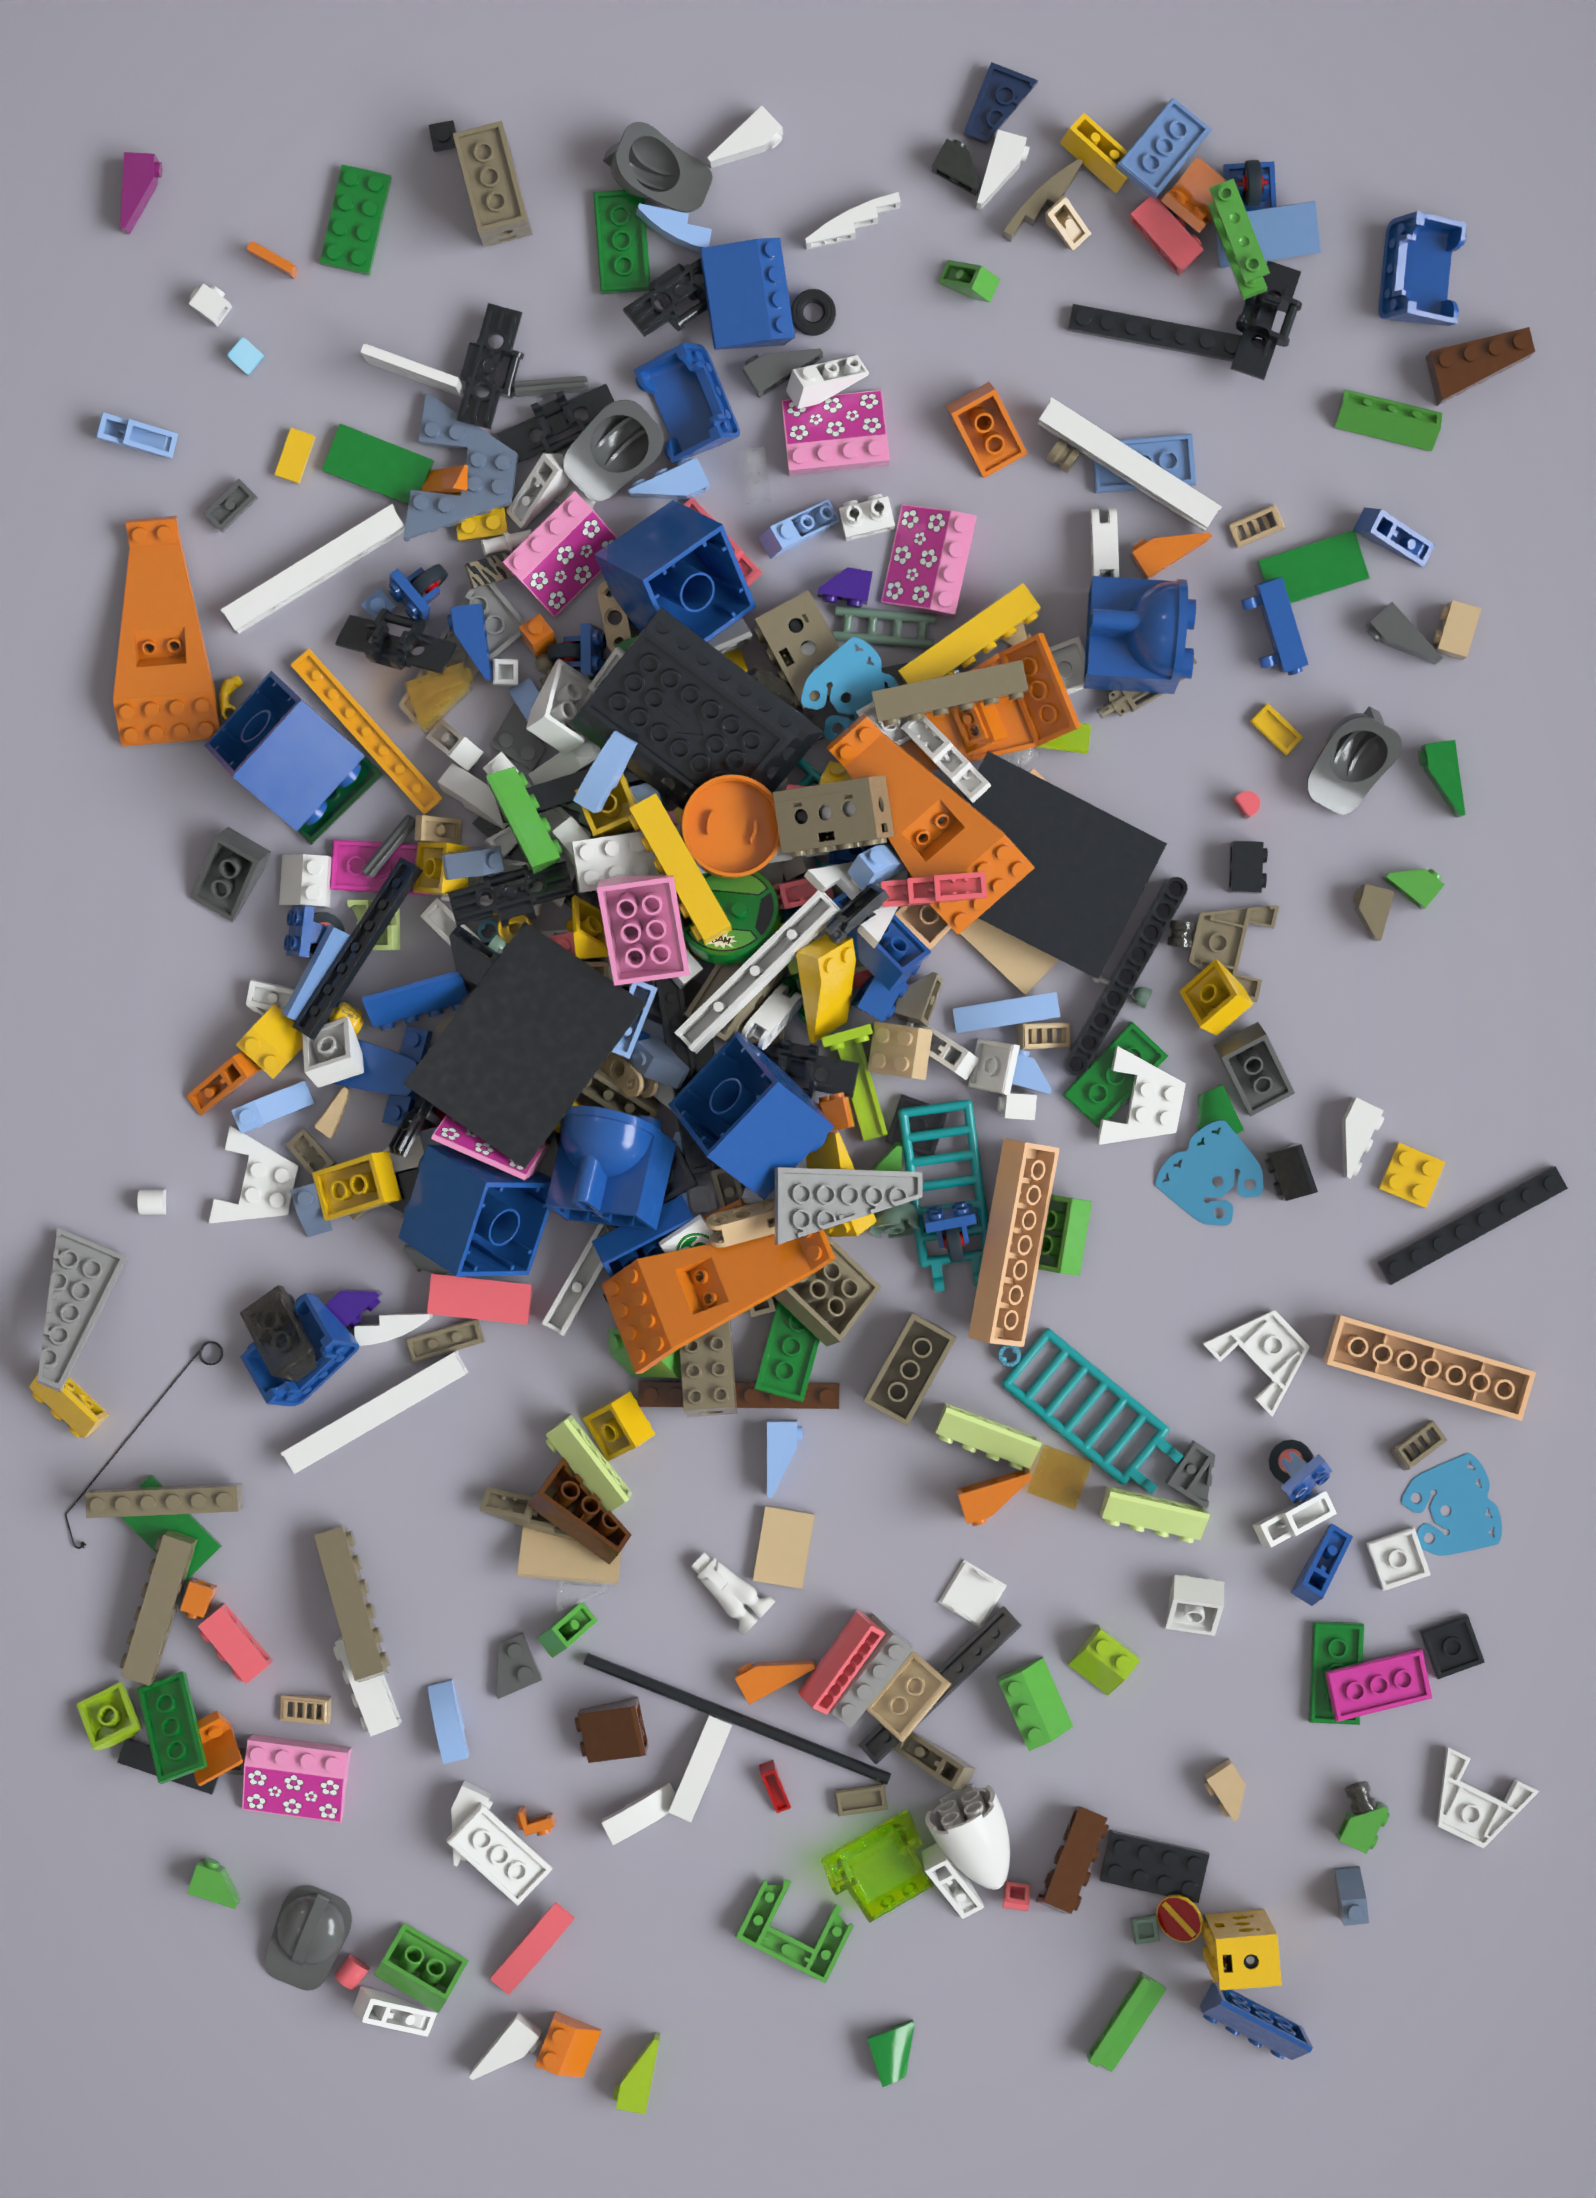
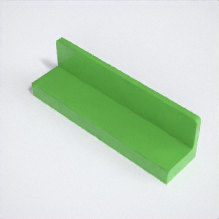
M1344 389L1335 428L1432 451L1441 429L1442 413Z
M1141 1971L1087 2054L1088 2062L1095 2067H1098L1100 2064L1112 2072L1165 1993L1166 1987Z

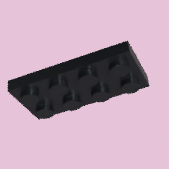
M1110 1830L1100 1881L1163 1896L1180 1895L1194 1903H1199L1210 1854L1209 1852Z

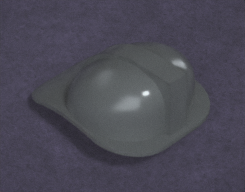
M634 122L628 125L620 142L608 149L603 158V162L611 167L615 181L626 192L636 197L651 199L678 212L686 213L699 209L704 203L713 178L712 172L703 162L681 150L656 128L644 122Z
M631 400L612 402L597 414L567 449L563 459L564 472L590 500H606L657 459L664 444L662 429L638 403Z
M1369 706L1364 713H1354L1341 719L1330 732L1324 748L1308 775L1307 790L1310 797L1315 802L1337 814H1348L1356 809L1374 784L1396 762L1401 753L1402 741L1399 734L1392 728L1384 725L1378 710Z
M301 1886L293 1890L281 1906L265 1956V1966L268 1973L273 1978L302 1990L310 1991L320 1987L324 1983L351 1929L352 1914L347 1902L339 1896L314 1886Z

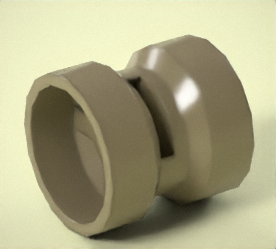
M1060 438L1048 454L1046 460L1052 464H1059L1060 469L1067 474L1081 452L1075 448H1069L1067 442Z

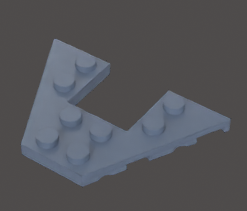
M428 393L425 396L418 442L420 445L467 450L465 465H468L467 491H461V496L411 490L403 537L404 541L407 542L411 538L422 534L436 532L439 528L450 527L464 522L465 519L479 514L484 515L490 513L493 509H501L512 505L519 458L517 452L478 426L457 421V412Z

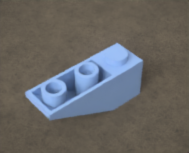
M688 457L677 463L678 467L668 470V468L659 470L654 474L655 477L648 481L644 478L634 482L631 485L632 488L628 491L632 498L689 500L691 497L710 490V485L698 459Z
M829 499L770 526L759 537V540L769 558L773 559L829 529L841 520Z

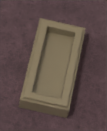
M883 1783L835 1790L838 1817L888 1810L885 1785Z

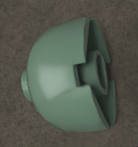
M910 1202L874 1213L877 1221L869 1227L870 1234L881 1238V1233H888L889 1238H902L913 1235V1228L918 1231L920 1230L918 1213Z

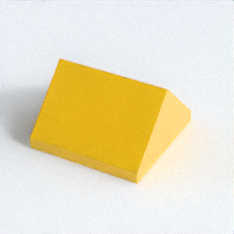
M574 895L572 897V917L576 957L579 959L609 957L601 910Z

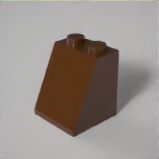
M638 1697L579 1709L578 1717H575L577 1732H582L583 1741L580 1742L582 1756H587L588 1763L646 1756L649 1745Z

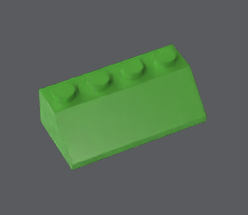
M511 767L487 775V783L533 874L561 861L559 854L563 853L557 839L551 840L548 834L551 827L545 816L540 818L536 810L540 807L534 794H528L525 788L528 782L523 772L517 773L515 767Z

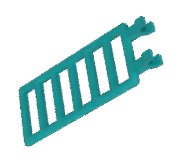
M965 1099L901 1108L898 1111L906 1172H916L915 1167L965 1160H970L972 1175L923 1181V1191L974 1185L976 1200H969L966 1203H971L973 1209L977 1210L979 1225L967 1226L968 1236H981L982 1250L963 1252L964 1260L961 1262L971 1261L974 1286L977 1287L989 1220L973 1103L971 1100ZM964 1110L965 1125L916 1132L910 1131L909 1117ZM967 1135L969 1150L914 1157L912 1142ZM919 1198L910 1201L918 1213L920 1224L919 1231L913 1228L918 1264L920 1267H931L934 1291H945L941 1265L953 1263L950 1261L949 1254L927 1257L925 1242L936 1241L937 1234L936 1232H924L922 1212H927V1208L933 1206H941L942 1209L952 1207V1203L921 1207Z
M1046 1328L1020 1358L1017 1365H1014L1001 1382L1004 1389L1120 1485H1125L1132 1478L1152 1495L1158 1486L1138 1470L1156 1447L1176 1463L1183 1457V1454L1164 1440L1165 1436L1169 1433V1427L1050 1328ZM1049 1340L1060 1351L1026 1392H1024L1013 1382ZM1067 1357L1071 1358L1079 1367L1048 1405L1043 1408L1033 1398ZM1086 1373H1089L1099 1383L1063 1425L1052 1414ZM1108 1389L1118 1399L1084 1440L1080 1439L1072 1430L1103 1392ZM1125 1405H1127L1138 1415L1102 1457L1091 1446ZM1147 1421L1157 1431L1121 1473L1111 1462L1143 1423Z

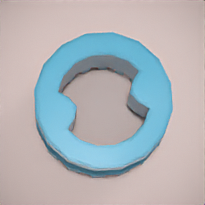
M492 920L483 921L478 927L479 938L487 943H490L493 938L487 939L483 936L482 932L486 930V925L492 924L496 928V933L492 934L493 938L496 935L500 936L498 924Z
M1002 1345L998 1351V1358L1003 1365L1012 1367L1020 1361L1021 1352L1017 1346ZM1007 1348H1012L1013 1353L1017 1354L1012 1362H1007L1006 1357L1002 1356L1003 1351Z

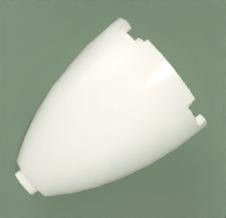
M972 1784L967 1785L964 1791H951L939 1799L941 1804L934 1811L927 1812L925 1822L942 1852L965 1876L987 1889L996 1890L1001 1888L1007 1879L1009 1871L1010 1842L1005 1816L994 1789L989 1785L984 1788H975Z

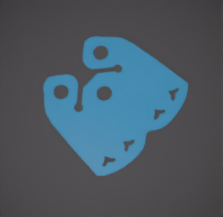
M857 637L850 638L809 675L801 696V703L804 707L815 710L821 709L826 704L828 691L826 685L831 682L833 686L831 687L830 702L839 713L855 715L854 720L836 715L829 716L826 719L824 736L831 741L835 740L859 718L856 710L873 701V691L884 689L885 682H887L888 687L899 686L893 676L882 672V662L877 652L867 642ZM855 644L858 646V648H862L863 651L855 652ZM868 657H870V661L874 663L873 666L871 664H867ZM812 691H818L820 698L817 701H811L809 694ZM845 692L851 694V700L848 703H843L840 699L841 695ZM835 723L842 724L843 730L840 733L836 734L832 731Z
M1216 1121L1206 1125L1192 1136L1187 1151L1173 1154L1164 1163L1157 1175L1155 1186L1199 1222L1207 1225L1226 1226L1232 1222V1204L1227 1200L1205 1203L1204 1198L1223 1197L1234 1187L1235 1169L1240 1170L1237 1184L1238 1194L1244 1198L1258 1197L1263 1192V1172L1257 1159L1227 1122ZM1219 1127L1221 1128L1219 1135L1211 1133V1131L1217 1130ZM1204 1137L1205 1145L1197 1146V1143L1201 1142V1139ZM1179 1160H1182L1181 1167L1173 1166L1178 1164ZM1168 1173L1170 1181L1162 1182L1166 1179V1174ZM1215 1176L1222 1177V1186H1214L1212 1179ZM1247 1179L1255 1181L1256 1186L1254 1189L1249 1190L1245 1187L1244 1183ZM1218 1207L1223 1208L1225 1211V1215L1222 1218H1217L1214 1215V1210Z
M1464 1454L1421 1473L1410 1482L1402 1496V1504L1414 1513H1421L1428 1504L1431 1496L1430 1492L1432 1490L1437 1491L1431 1503L1430 1511L1434 1523L1445 1530L1448 1529L1450 1534L1444 1535L1441 1530L1431 1524L1421 1525L1417 1536L1421 1548L1438 1556L1452 1555L1497 1545L1501 1540V1516L1496 1504L1488 1498L1490 1489L1488 1476L1479 1460L1472 1454ZM1468 1461L1471 1462V1466L1475 1467V1470L1467 1468ZM1478 1478H1480L1479 1483L1481 1484L1482 1488L1475 1484ZM1413 1493L1421 1494L1422 1500L1420 1503L1415 1504L1411 1501ZM1442 1506H1450L1451 1514L1449 1516L1441 1514ZM1487 1508H1489V1514L1492 1515V1518L1489 1516H1485V1514L1487 1513ZM1492 1527L1495 1528V1530L1493 1531L1494 1537H1492V1535L1488 1533L1489 1531H1491ZM1427 1533H1432L1435 1536V1541L1431 1544L1424 1541V1536Z

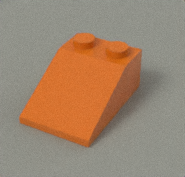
M990 382L945 406L983 478L1028 454L996 389Z
M1029 1468L956 1489L966 1523H972V1526L986 1523V1518L992 1517L1032 1479Z

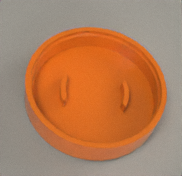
M723 775L713 778L702 784L691 795L683 809L680 821L681 838L697 866L713 876L737 879L752 875L766 866L780 847L773 794L764 785L752 778L741 775Z

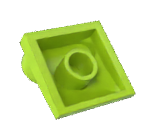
M119 1682L76 1704L91 1747L96 1751L110 1748L136 1735L141 1729V1719L134 1711L123 1682Z

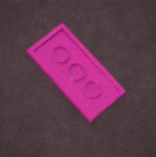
M333 839L330 890L378 893L401 857L416 865L418 844L401 843L373 878H369L362 872V868L384 842ZM413 887L408 893V895L431 896V894L414 893L412 892Z
M1421 1648L1324 1671L1333 1716L1336 1722L1432 1699L1423 1650Z

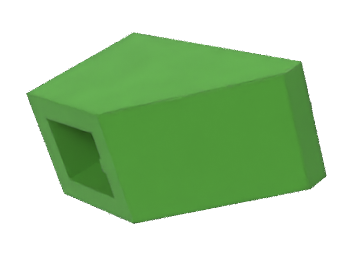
M1378 1802L1346 1813L1336 1833V1837L1339 1841L1367 1854L1369 1848L1373 1849L1377 1843L1378 1835L1376 1834L1380 1826L1384 1827L1388 1821L1389 1808L1384 1803Z

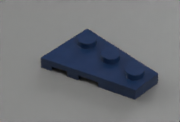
M991 62L963 135L987 144L1036 86L1038 80Z

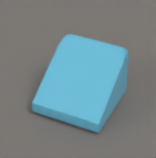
M244 337L227 354V357L248 376L265 357Z

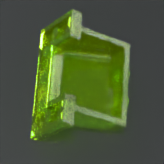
M907 1809L820 1859L835 1895L848 1890L869 1923L893 1911L896 1907L910 1899H914L917 1895L935 1885L926 1874L924 1864L916 1851L917 1848L924 1844Z

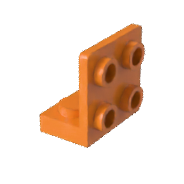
M1197 157L1175 186L1164 195L1161 202L1200 233L1212 221L1207 208L1208 204L1214 202L1209 187L1227 180L1200 157Z
M218 1710L197 1721L208 1765L204 1769L193 1772L196 1783L199 1786L208 1783L243 1763L231 1722Z

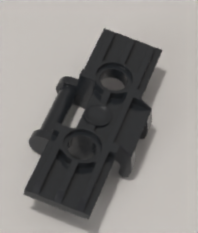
M701 258L690 265L683 266L679 263L649 284V292L623 308V312L644 337L667 322L677 331H680L686 323L708 310L705 285L694 280L696 274H703ZM687 297L691 301L695 299L700 301V303L678 316L679 310L677 305ZM658 300L664 309L657 308L654 302Z
M1271 261L1267 262L1270 274L1263 276L1267 291L1245 299L1242 314L1238 316L1236 329L1243 334L1231 366L1232 370L1261 380L1265 379L1276 345L1282 347L1289 345V334L1297 311H1300L1302 303L1293 298L1301 271ZM1276 293L1277 295H1279V297L1276 298L1268 294ZM1278 310L1286 313L1279 333L1271 330ZM1259 337L1264 340L1265 346L1263 348H1255L1251 340Z
M488 303L479 339H477V343H469L460 374V379L466 381V387L457 421L491 430L500 396L513 398L514 393L512 389L520 360L524 358L522 352L513 350L522 312ZM499 335L503 338V344L500 348L494 349L490 347L489 340L492 336ZM503 356L510 357L503 387L495 385V375L498 364L502 361ZM479 385L490 388V393L486 397L477 396L476 388Z
M607 384L567 401L562 390L556 393L557 397L553 401L542 406L538 402L532 404L531 407L535 417L498 433L497 436L500 442L518 453V464L545 451L547 454H555L570 447L605 406L615 402ZM579 408L587 409L589 411L587 420L582 421V419L576 418V410ZM575 426H578L581 430L549 445L547 442L549 438ZM534 429H539L543 432L540 437L541 441L537 443L529 439V434Z
M384 608L381 609L375 621L349 615L335 642L336 646L365 653L366 658L373 663L399 670L414 666L439 674H443L457 647V644L454 642L422 634L426 626L425 619L404 617L390 613L388 609ZM387 623L410 628L411 630L403 631L401 637L389 634ZM372 636V639H371V642H372V643H369V642H368V639H369V637ZM421 646L425 648L419 655L412 654L416 647Z
M566 861L555 863L533 874L532 870H528L527 864L517 870L491 877L485 875L483 876L484 883L448 892L457 926L499 915L502 928L510 926V918L524 914L528 916L529 920L536 919L533 905L575 894ZM525 878V881L522 883L509 885L507 887L499 888L496 890H493L491 888L493 886ZM540 881L543 884L541 891H530L533 887L532 883ZM488 895L489 899L494 901L492 904L484 906L480 904L479 900L481 896Z
M783 1039L781 1044L783 1048L768 1046L762 1050L758 1047V1044L752 1043L768 1058H777L778 1067L788 1076L809 1080V1089L800 1088L812 1100H814L815 1091L829 1094L844 1092L845 1097L853 1098L859 1063L820 1056L819 1047L812 1044L807 1046ZM821 1066L825 1067L829 1072V1076L825 1081H819L815 1077L816 1069Z
M422 1097L417 1107H414L409 1113H404V1118L389 1144L390 1153L406 1158L420 1129H428L432 1125L436 1127L442 1122L443 1119L439 1118L432 1111L433 1105Z

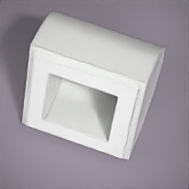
M493 659L492 685L502 687L518 686V660Z
M166 1189L139 1190L137 1199L139 1215H166Z

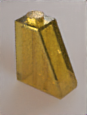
M461 662L445 668L443 674L433 672L405 682L420 728L424 733L429 732L473 690L471 682L475 680L470 667L465 668V665Z

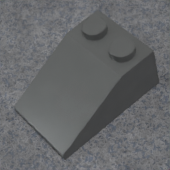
M230 827L226 828L215 836L190 898L229 921L234 922L260 878L271 851Z
M1259 1022L1213 1045L1250 1117L1295 1094L1276 1052Z

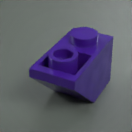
M847 567L818 588V597H822V601L827 603H837V600L847 601L848 606L861 608L862 604L867 605L873 571Z
M343 1289L325 1306L346 1328L349 1326L353 1329L362 1320L360 1315L366 1309L371 1312L381 1302L378 1298L382 1293L380 1290Z

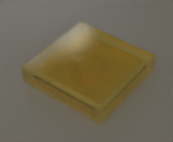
M1044 1444L1027 1492L1075 1510L1092 1462Z

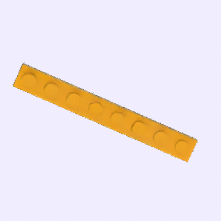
M309 648L291 664L292 668L424 815H427L444 799Z

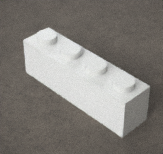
M338 1638L335 1641L336 1646L333 1647L334 1654L337 1660H341L345 1670H342V1674L346 1684H351L354 1692L351 1694L354 1706L356 1708L359 1707L362 1717H360V1721L364 1731H369L371 1737L399 1726L402 1720L385 1676L381 1675L363 1682L354 1681L343 1638Z

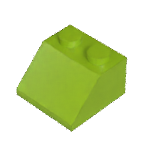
M1098 1624L1068 1665L1106 1695H1109L1127 1679L1141 1660L1135 1652Z

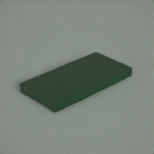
M366 756L359 762L361 770L357 778L347 787L341 788L338 786L325 800L327 808L322 817L312 825L304 823L298 830L311 845L383 776Z

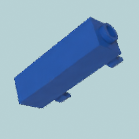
M1277 577L1254 585L1257 595L1243 599L1241 603L1244 610L1258 606L1262 610L1274 654L1258 658L1261 668H1268L1278 664L1280 672H1288V676L1302 672V667L1309 664L1283 577Z

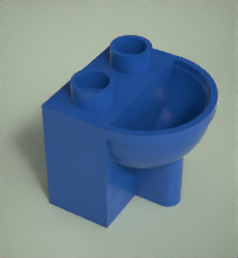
M1092 577L1088 593L1083 688L1174 694L1180 678H1192L1194 649L1185 648L1187 630H1194L1196 599H1188V583L1186 579L1165 581Z
M571 1106L560 1121L561 1140L545 1206L566 1221L657 1231L676 1143L660 1131L662 1123L657 1119L642 1115L632 1116L600 1107Z

